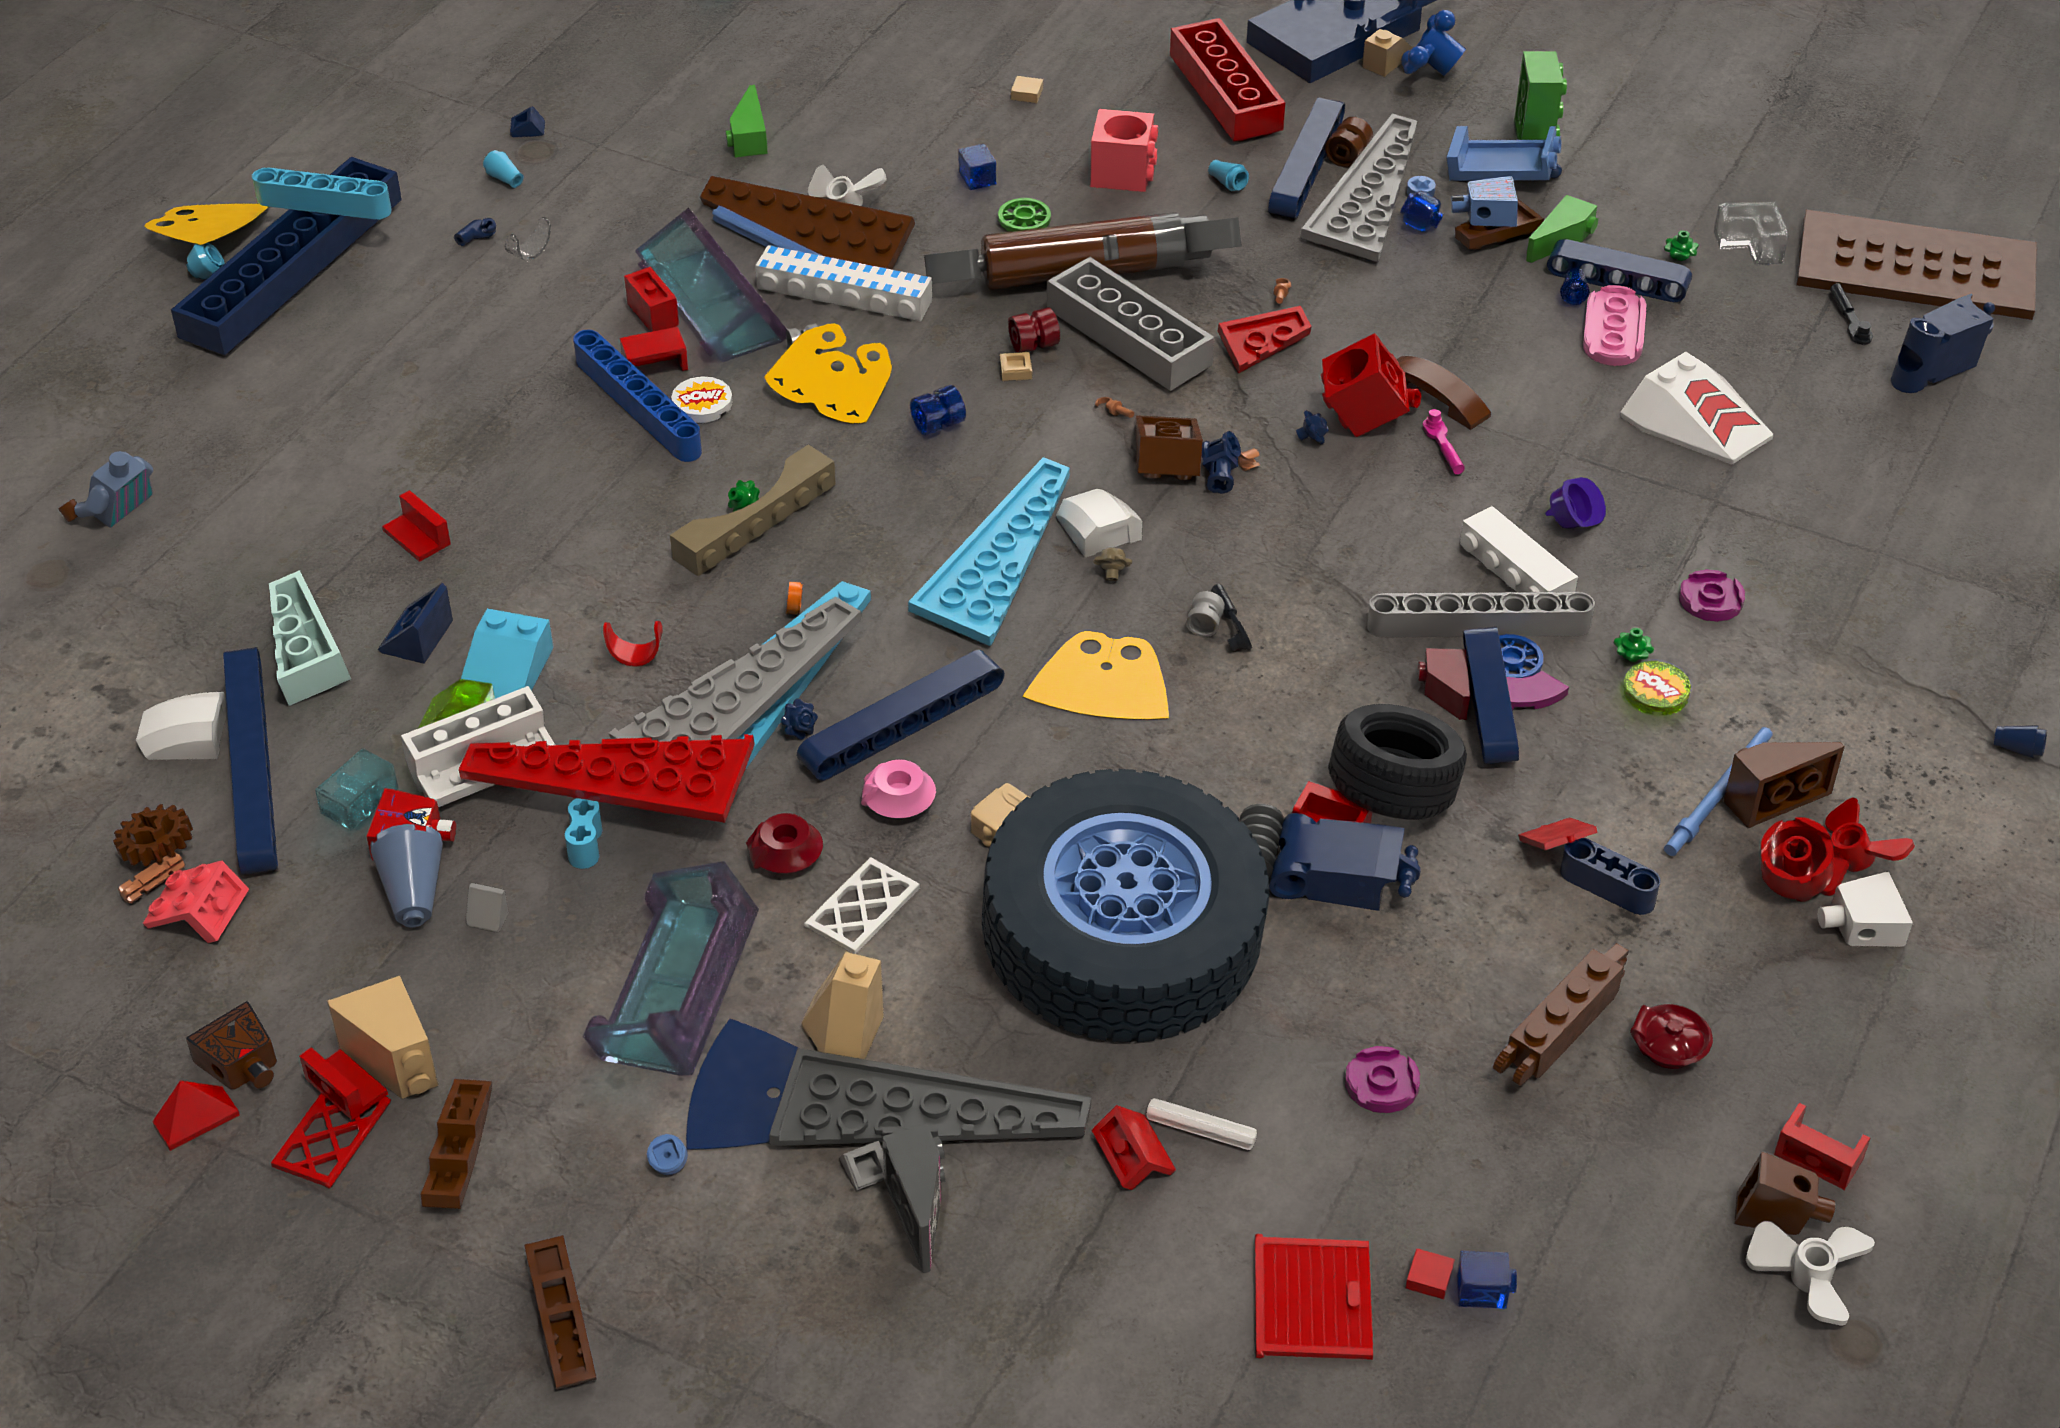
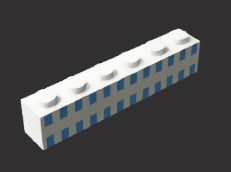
M769 245L755 265L757 289L917 321L923 319L932 302V277Z

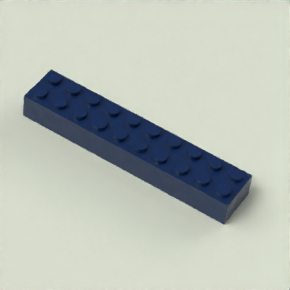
M350 157L330 174L377 180L386 183L391 209L402 200L397 172ZM289 209L171 309L177 337L226 355L379 219Z

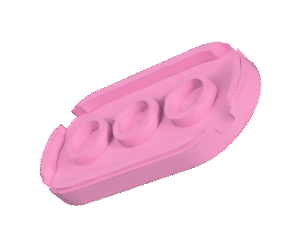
M1608 285L1601 287V290L1596 293L1593 291L1589 295L1586 307L1583 349L1591 359L1605 365L1622 366L1633 363L1641 356L1644 343L1646 301L1642 296L1640 298L1636 296V291L1625 286Z

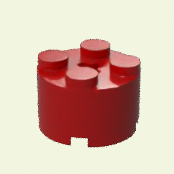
M1795 817V820L1786 822L1781 820L1768 828L1761 841L1762 879L1771 890L1783 897L1806 902L1828 886L1834 871V848L1828 831L1821 824L1809 818Z

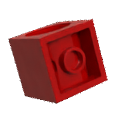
M1375 333L1322 359L1323 373H1321V379L1325 392L1322 393L1323 400L1329 409L1333 408L1336 411L1341 425L1345 429L1349 428L1355 437L1410 412L1405 372Z

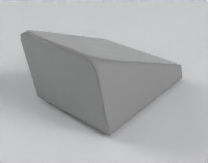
M471 883L468 892L467 925L499 932L509 914L505 890Z
M879 1141L847 1152L839 1157L856 1191L885 1180L883 1151Z

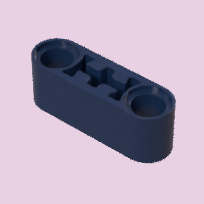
M1581 838L1572 843L1565 844L1560 873L1566 881L1634 914L1644 915L1654 910L1660 886V877L1654 870L1587 838Z

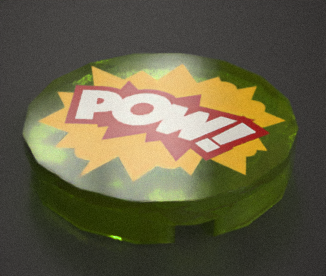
M1644 661L1632 666L1626 673L1623 685L1625 699L1634 708L1652 715L1654 711L1662 712V715H1671L1681 711L1688 703L1691 690L1689 678L1681 669L1660 661Z

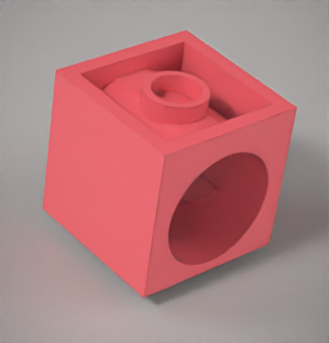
M1098 110L1091 140L1090 187L1146 192L1148 181H1153L1154 165L1157 162L1155 142H1157L1158 125H1154L1153 113Z

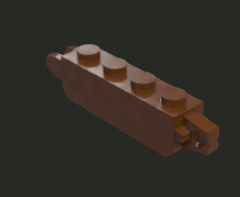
M1618 943L1612 946L1605 954L1592 949L1510 1034L1508 1045L1495 1059L1493 1069L1501 1074L1512 1063L1517 1065L1518 1068L1514 1072L1512 1081L1520 1086L1532 1075L1540 1078L1614 1000L1619 991L1621 979L1625 974L1624 966L1627 962L1626 956L1629 950Z

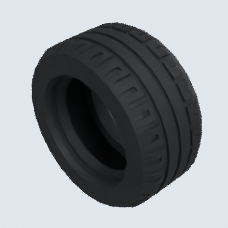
M1372 704L1354 709L1340 721L1328 769L1338 791L1359 807L1391 818L1420 820L1434 817L1454 803L1463 776L1467 752L1458 733L1435 716L1406 706Z

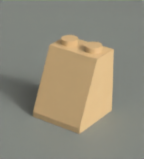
M400 976L327 1001L339 1049L344 1051L372 1077L402 1099L415 1094H421L428 1089L438 1086L428 1038Z

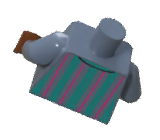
M114 452L109 456V461L92 474L87 500L77 503L75 499H72L58 509L67 522H71L77 517L94 516L111 528L153 495L149 478L153 473V467L139 456L132 457L126 452Z

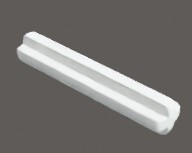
M1153 1098L1147 1108L1146 1116L1148 1120L1239 1148L1251 1150L1256 1141L1257 1130L1255 1128Z

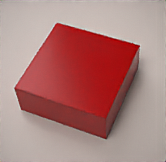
M1416 1248L1405 1289L1444 1299L1455 1259Z

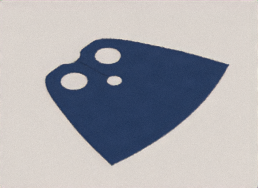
M729 1019L707 1053L694 1085L687 1120V1149L727 1148L770 1142L769 1134L798 1047L765 1031ZM770 1088H778L780 1095L776 1098H771L767 1095V1091Z

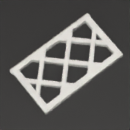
M870 857L804 923V926L847 951L856 954L920 889V884ZM870 869L881 874L880 879L861 881V878ZM902 885L907 888L900 896L890 897L889 886ZM883 887L885 898L864 900L862 889ZM857 890L859 901L838 904V901L848 891ZM887 907L877 919H867L866 909ZM861 911L862 921L841 924L840 912ZM834 913L836 924L823 926L818 923L825 914ZM864 929V932L855 942L843 936V932Z

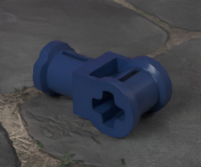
M1231 431L1225 432L1221 438L1212 442H1202L1203 466L1210 472L1206 486L1213 493L1224 494L1233 489L1234 479L1231 476V470L1238 467L1241 447L1237 437Z

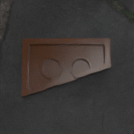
M1517 198V227L1473 226L1468 220L1455 227V238L1468 249H1479L1483 245L1504 242L1508 238L1519 235H1529L1542 224L1544 218Z

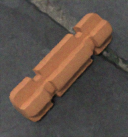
M176 852L175 857L164 856L162 863L155 862L135 875L133 882L129 879L120 885L118 891L123 900L129 904L142 897L141 893L143 891L145 894L166 881L170 873L173 874L178 870L184 869L185 864L181 856Z

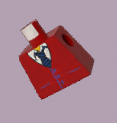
M384 788L367 834V841L371 854V842L375 843L377 841V834L392 826L415 824V830L426 831V826L432 827L440 833L442 841H454L456 822L440 819L437 801L432 798Z

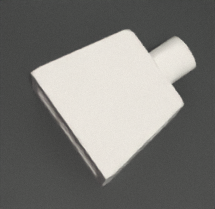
M1889 872L1840 884L1836 887L1831 906L1820 907L1817 913L1820 927H1839L1846 944L1850 946H1905L1913 923Z

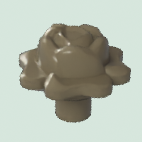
M1106 548L1102 550L1101 556L1095 557L1093 563L1101 565V568L1106 570V580L1117 581L1119 571L1129 567L1132 564V560L1126 558L1123 549Z

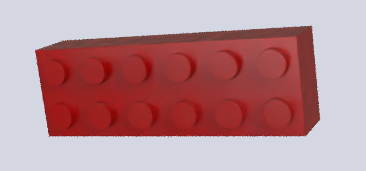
M1220 18L1171 28V58L1233 142L1284 130V100Z

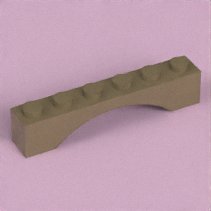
M809 444L786 459L784 470L779 480L769 492L756 502L726 515L692 520L670 535L672 559L695 575L700 576L836 485L834 461Z

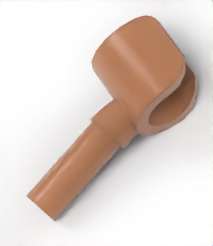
M1253 448L1241 452V455L1238 457V464L1243 471L1260 466L1254 459L1259 456L1257 449Z

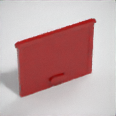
M1262 1234L1255 1235L1256 1358L1262 1359L1266 1355L1373 1360L1369 1241L1263 1237Z

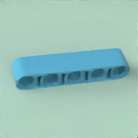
M261 168L252 174L257 202L263 206L367 219H383L388 217L392 211L388 187L382 181L277 168Z

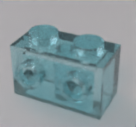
M362 748L315 789L320 813L353 830L378 807L384 788L397 790L398 783L392 763Z

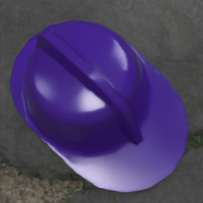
M1580 477L1564 481L1563 485L1550 495L1551 508L1545 512L1546 516H1554L1562 528L1571 529L1589 527L1601 523L1606 515L1604 497L1595 483L1588 478Z

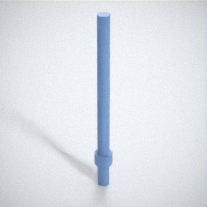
M1762 727L1745 748L1768 742L1773 735L1772 731L1767 727ZM1732 764L1690 816L1683 818L1674 828V835L1664 846V851L1668 855L1675 856L1685 843L1691 842L1698 834L1700 824L1725 795Z

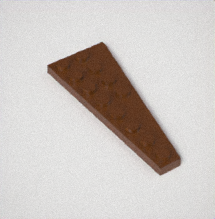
M715 176L710 177L700 195L702 204L712 209L723 206L822 256L891 270L915 226L912 216Z

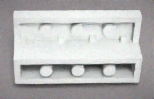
M529 686L401 735L405 759L420 793L423 792L425 797L436 800L438 807L495 785L460 778L458 769L471 743L510 742L511 745L529 746L535 744V741H547L548 745H555L544 727L543 709Z

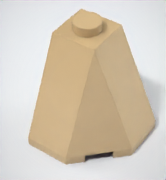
M845 952L818 989L802 1021L804 1032L808 1038L811 1037L818 1052L860 1059L866 1058L884 1017L881 960Z

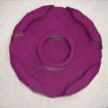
M1706 569L1695 571L1689 574L1688 579L1682 581L1679 601L1683 608L1692 616L1706 621L1719 622L1730 620L1740 613L1745 601V590L1737 579L1734 578V581L1727 578L1726 573Z
M1374 1046L1361 1050L1346 1067L1345 1087L1350 1098L1360 1107L1372 1112L1392 1113L1405 1109L1414 1102L1419 1093L1420 1071L1415 1061L1409 1056L1406 1058L1400 1055V1051L1392 1047Z

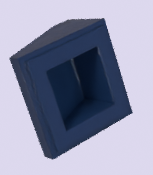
M533 106L511 118L510 135L512 137L544 135L545 120Z

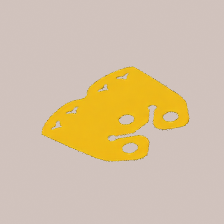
M831 323L806 330L801 334L764 377L773 390L796 403H814L821 414L838 421L864 423L867 422L890 377L892 365L887 348L881 343L865 344L857 349L856 354L863 368L867 370L865 374L859 372L860 369L853 357L840 351L816 354L815 351L817 349L824 350L842 347L846 342V336L842 328L838 324ZM825 332H832L835 334V340L827 342L823 340L822 335ZM876 351L879 353L880 358L877 361H870L867 358V353ZM835 361H840L844 364V369L842 371H834L831 368V364ZM774 378H776V379H781V378H782V379H783V386H781V385L779 384V381L774 380ZM800 388L803 395L798 394V392L794 393L792 391ZM835 404V408L837 411H834L832 407H827L826 405ZM853 410H855L859 417L855 416L854 414L847 415V413H851Z

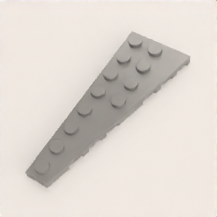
M1391 114L1301 228V238L1338 249L1341 252L1351 253L1376 262L1379 261L1417 129L1416 120Z

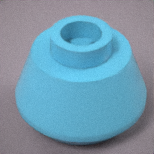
M195 244L187 256L188 263L186 266L192 276L205 280L221 268L225 262L220 252L212 244Z

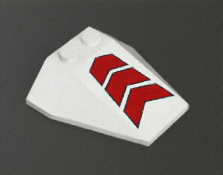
M1687 352L1646 375L1620 412L1622 419L1644 433L1729 464L1736 463L1773 439V433L1726 379Z

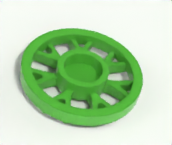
M1017 198L1004 203L1000 207L998 221L1003 228L1010 232L1045 228L1051 221V211L1045 203L1039 200Z

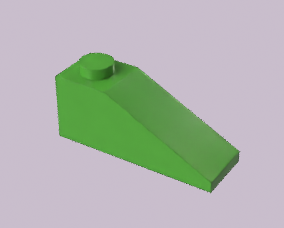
M749 85L730 117V130H726L727 146L733 147L735 157L768 154L766 129L755 85Z
M1566 195L1529 237L1526 261L1532 263L1550 256L1555 243L1559 240L1569 239L1583 242L1597 228V205Z

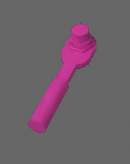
M1432 409L1423 421V430L1428 437L1436 439L1442 454L1454 474H1461L1465 467L1452 444L1446 438L1448 429L1442 421L1441 412L1437 409Z

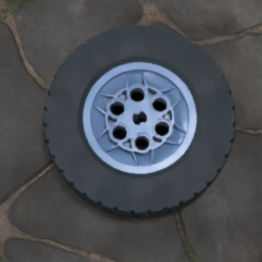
M1112 769L1095 770V773L1092 774L1089 771L1075 774L1070 779L1065 777L1052 782L1050 787L1045 785L1033 792L1031 798L1027 796L1015 807L1014 811L1012 810L1003 820L1002 825L998 828L989 848L984 873L981 925L985 948L992 967L995 968V972L1003 985H1007L1008 991L1019 1002L1022 1000L1024 1006L1035 1015L1041 1014L1043 1020L1057 1027L1062 1025L1064 1030L1078 1035H1082V1033L1088 1034V1038L1106 1041V1038H1110L1112 1042H1131V1040L1137 1039V1042L1155 1041L1156 1037L1165 1039L1177 1036L1180 1031L1186 1033L1200 1027L1202 1022L1206 1024L1218 1016L1221 1010L1224 1011L1235 1001L1251 978L1260 954L1269 904L1268 872L1262 851L1256 839L1252 838V833L1244 822H1239V817L1228 806L1224 808L1223 802L1211 794H1204L1202 789L1190 783L1185 785L1182 783V780L1167 775L1161 777L1159 773L1143 770L1142 773H1139L1133 769H1119L1114 772Z

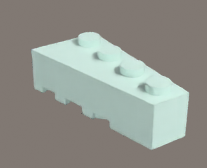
M300 570L269 583L271 613L274 618L273 635L276 642L275 660L278 665V671H276L277 681L288 705L291 706L351 680L341 653Z

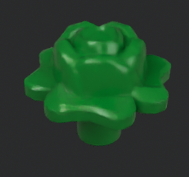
M1681 230L1674 238L1666 239L1664 250L1670 252V256L1673 259L1685 261L1690 256L1697 255L1696 249L1699 244L1693 242V239L1689 237L1690 233L1688 231Z
M739 480L736 483V488L730 489L728 493L730 499L728 507L733 509V512L759 500L760 490L755 487L754 481L743 482Z
M1632 628L1630 633L1621 632L1619 638H1615L1613 642L1617 647V654L1622 655L1623 658L1631 662L1647 659L1648 655L1654 652V647L1650 644L1651 638L1643 636V631L1640 628Z

